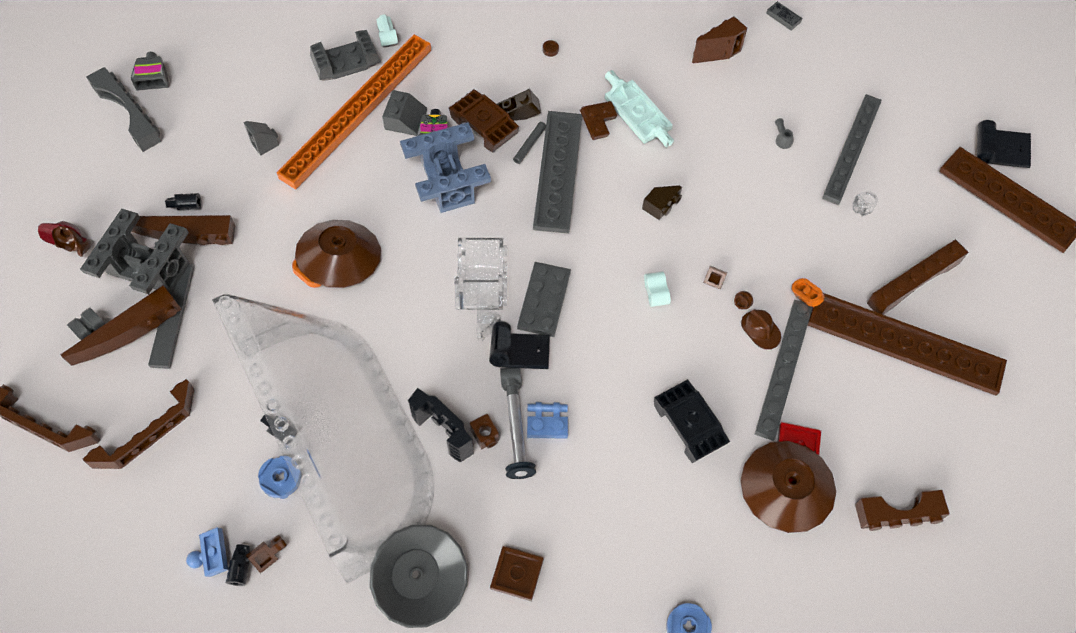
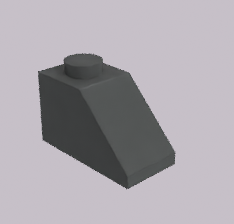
M243 122L251 144L260 156L279 146L276 131L273 128L270 129L266 123Z

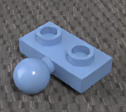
M217 527L200 534L201 552H190L186 558L187 565L191 568H199L203 564L206 577H212L227 571L228 563L223 529Z

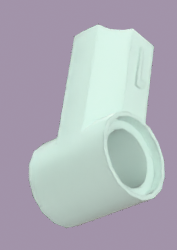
M386 14L380 15L376 20L381 46L398 44L396 30L393 29L391 18L386 16Z

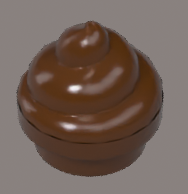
M740 291L736 294L734 303L739 309H748L753 305V296L747 291Z

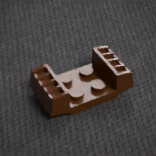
M475 89L449 107L451 118L458 125L469 122L470 127L484 138V147L492 153L518 133L519 126L510 118L509 114L485 94H481Z

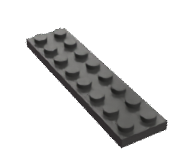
M548 111L533 230L569 234L582 121L581 114Z

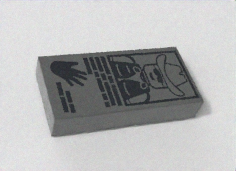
M778 1L768 8L766 14L791 31L802 21V17Z

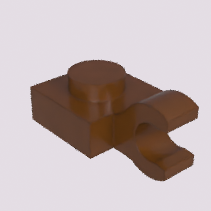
M277 535L268 546L263 541L246 556L261 574L278 560L275 554L284 549L287 544L280 535Z

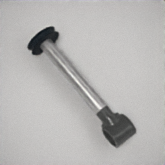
M500 368L501 386L507 394L514 463L505 468L507 471L506 477L510 479H525L536 474V465L532 462H526L518 393L522 386L520 368Z

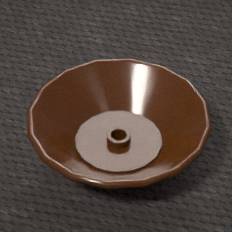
M329 220L318 223L304 232L296 244L295 260L299 270L312 282L325 287L345 288L359 284L374 273L381 259V247L376 236L365 226L350 220Z
M770 442L756 449L744 463L740 480L743 498L753 515L767 526L783 532H807L822 524L834 507L837 491L833 473L822 457L807 446L794 442ZM789 479H793L795 484H791Z

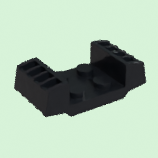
M688 379L654 397V407L660 417L666 415L686 445L684 453L691 463L730 443L721 423L699 391L693 387Z
M417 388L408 399L411 416L414 421L421 426L431 417L437 426L442 425L449 436L446 440L449 455L458 462H462L473 455L472 438L466 432L464 422L436 396H429Z

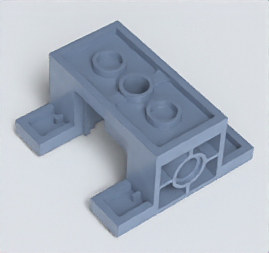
M469 122L400 141L405 159L420 155L428 180L415 183L420 201L423 202L435 198L440 213L475 204L474 187L491 182L486 164L464 170L460 164L457 145L474 141V135Z

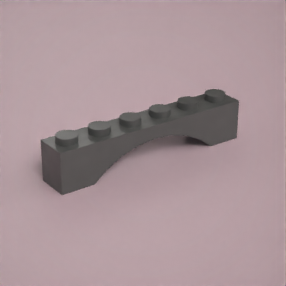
M103 67L86 76L90 85L101 99L116 102L129 112L130 124L128 131L142 152L161 142L158 136L160 134L158 128L155 125H151L152 122L147 114H142L143 110L139 104L133 103V97L129 92L125 93L126 89L122 83L116 82L118 80L112 71L109 73Z

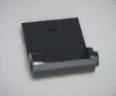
M983 120L978 124L977 158L987 164L1030 168L1031 133L996 130V123L994 121Z
M504 321L496 322L492 326L489 362L495 367L549 369L550 335L511 333L510 324Z

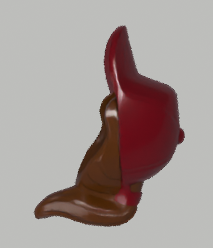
M60 221L58 223H41L38 226L40 238L47 243L55 245L57 248H63L68 252L77 250V254L80 257H83V254L91 248V241L82 237L78 227L72 223Z

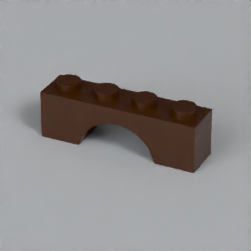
M943 490L921 492L915 498L914 506L910 510L895 509L887 504L882 496L861 498L855 504L861 529L869 528L870 531L880 530L883 526H889L890 529L903 526L902 524L919 526L923 522L929 521L930 524H938L943 522V519L950 514Z

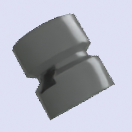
M90 307L81 313L80 319L74 318L67 324L80 340L105 325L103 320Z

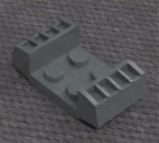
M367 30L355 32L356 42L325 50L322 42L310 46V56L320 80L328 78L337 79L365 71L370 66L381 62Z

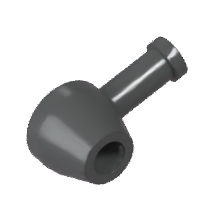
M779 118L775 120L779 131L776 145L782 149H788L794 141L793 132L785 129L784 120Z

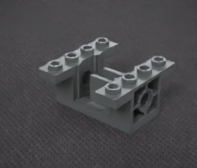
M121 208L80 270L84 274L100 278L105 271L107 274L131 281L129 286L133 290L148 295L152 289L157 290L164 285L171 294L190 264L179 248L189 232L184 227L170 223L158 242L154 243V249L140 245L131 234V231L141 217L138 213Z

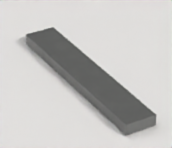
M189 264L171 293L182 310L158 326L148 363L150 368L170 369L193 275V264Z

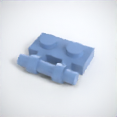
M542 402L528 404L527 412H535V416H527V438H568V417H560V412H568V404H560V402H553V404H542ZM542 412H553V417H542Z

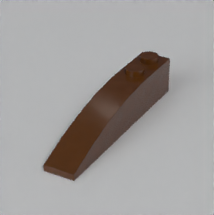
M231 215L140 216L141 218L131 231L159 240L171 223L184 227L189 232L182 243L225 245L233 244L235 224Z
M162 285L60 355L71 366L95 359L135 341L157 328L182 309L164 285Z

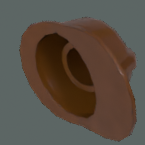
M754 309L742 317L741 326L758 347L771 350L780 344L781 332L768 312Z

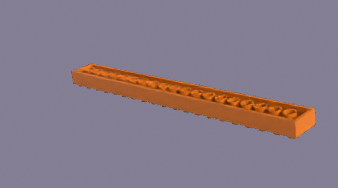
M414 34L276 172L278 178L296 190L431 51V44Z

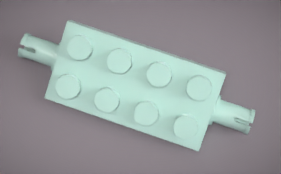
M613 70L608 71L605 79L613 87L611 91L605 93L607 102L612 101L615 111L644 144L658 137L665 147L670 146L674 139L667 132L672 129V123L633 80L625 82Z

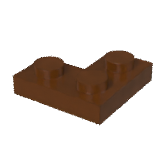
M612 101L583 106L580 109L592 140L608 137L610 133L605 121L616 119L618 116Z

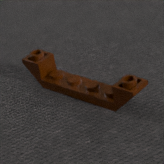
M185 379L183 382L176 384L170 393L177 400L178 404L170 407L160 418L153 420L147 428L135 434L124 446L118 447L111 456L99 445L97 448L90 450L83 458V461L92 469H122L190 416L194 388L190 382Z
M4 384L0 387V417L67 452L100 442V439L95 435L97 431L87 425L83 428L76 424L69 435H66L61 431L53 432V428L43 422L40 425L35 423L36 420L27 414L24 416L19 415L20 412L13 408V405L18 400L12 394L14 390Z

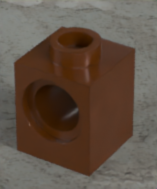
M488 414L469 423L470 431L481 450L486 447L488 449L492 448L498 443L499 432ZM485 430L490 432L488 436H482L480 433Z

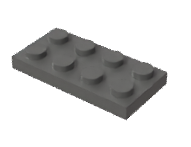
M534 262L517 325L518 330L555 337L571 269Z

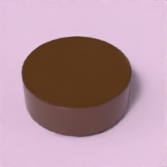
M548 40L543 43L542 51L546 56H556L559 52V45L556 41Z

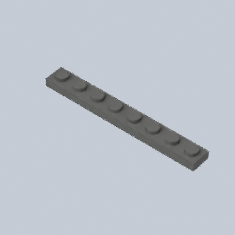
M865 95L822 199L837 205L840 204L881 104V99Z
M794 300L754 433V435L774 441L777 435L813 308L804 302Z

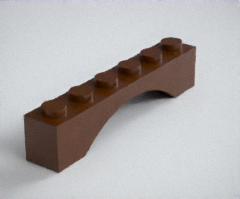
M956 239L874 292L867 304L873 311L884 315L923 284L959 265L969 252Z

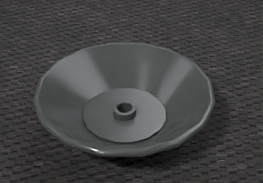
M410 525L391 534L379 546L370 566L369 587L376 606L390 621L406 628H427L446 619L460 604L467 587L468 565L462 547L448 532L433 525ZM417 570L419 575L417 578H413L412 574Z

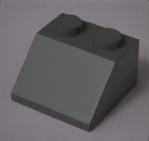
M392 90L382 116L385 130L416 136L421 117L426 114L427 107L410 93Z

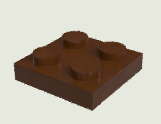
M502 546L490 589L532 602L544 558Z

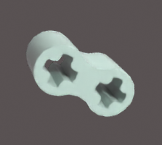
M665 273L644 274V283L650 307L669 305L671 298Z

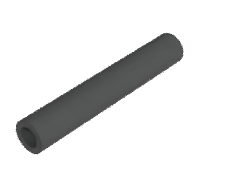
M544 122L537 124L514 156L513 161L520 164L545 130L546 124Z

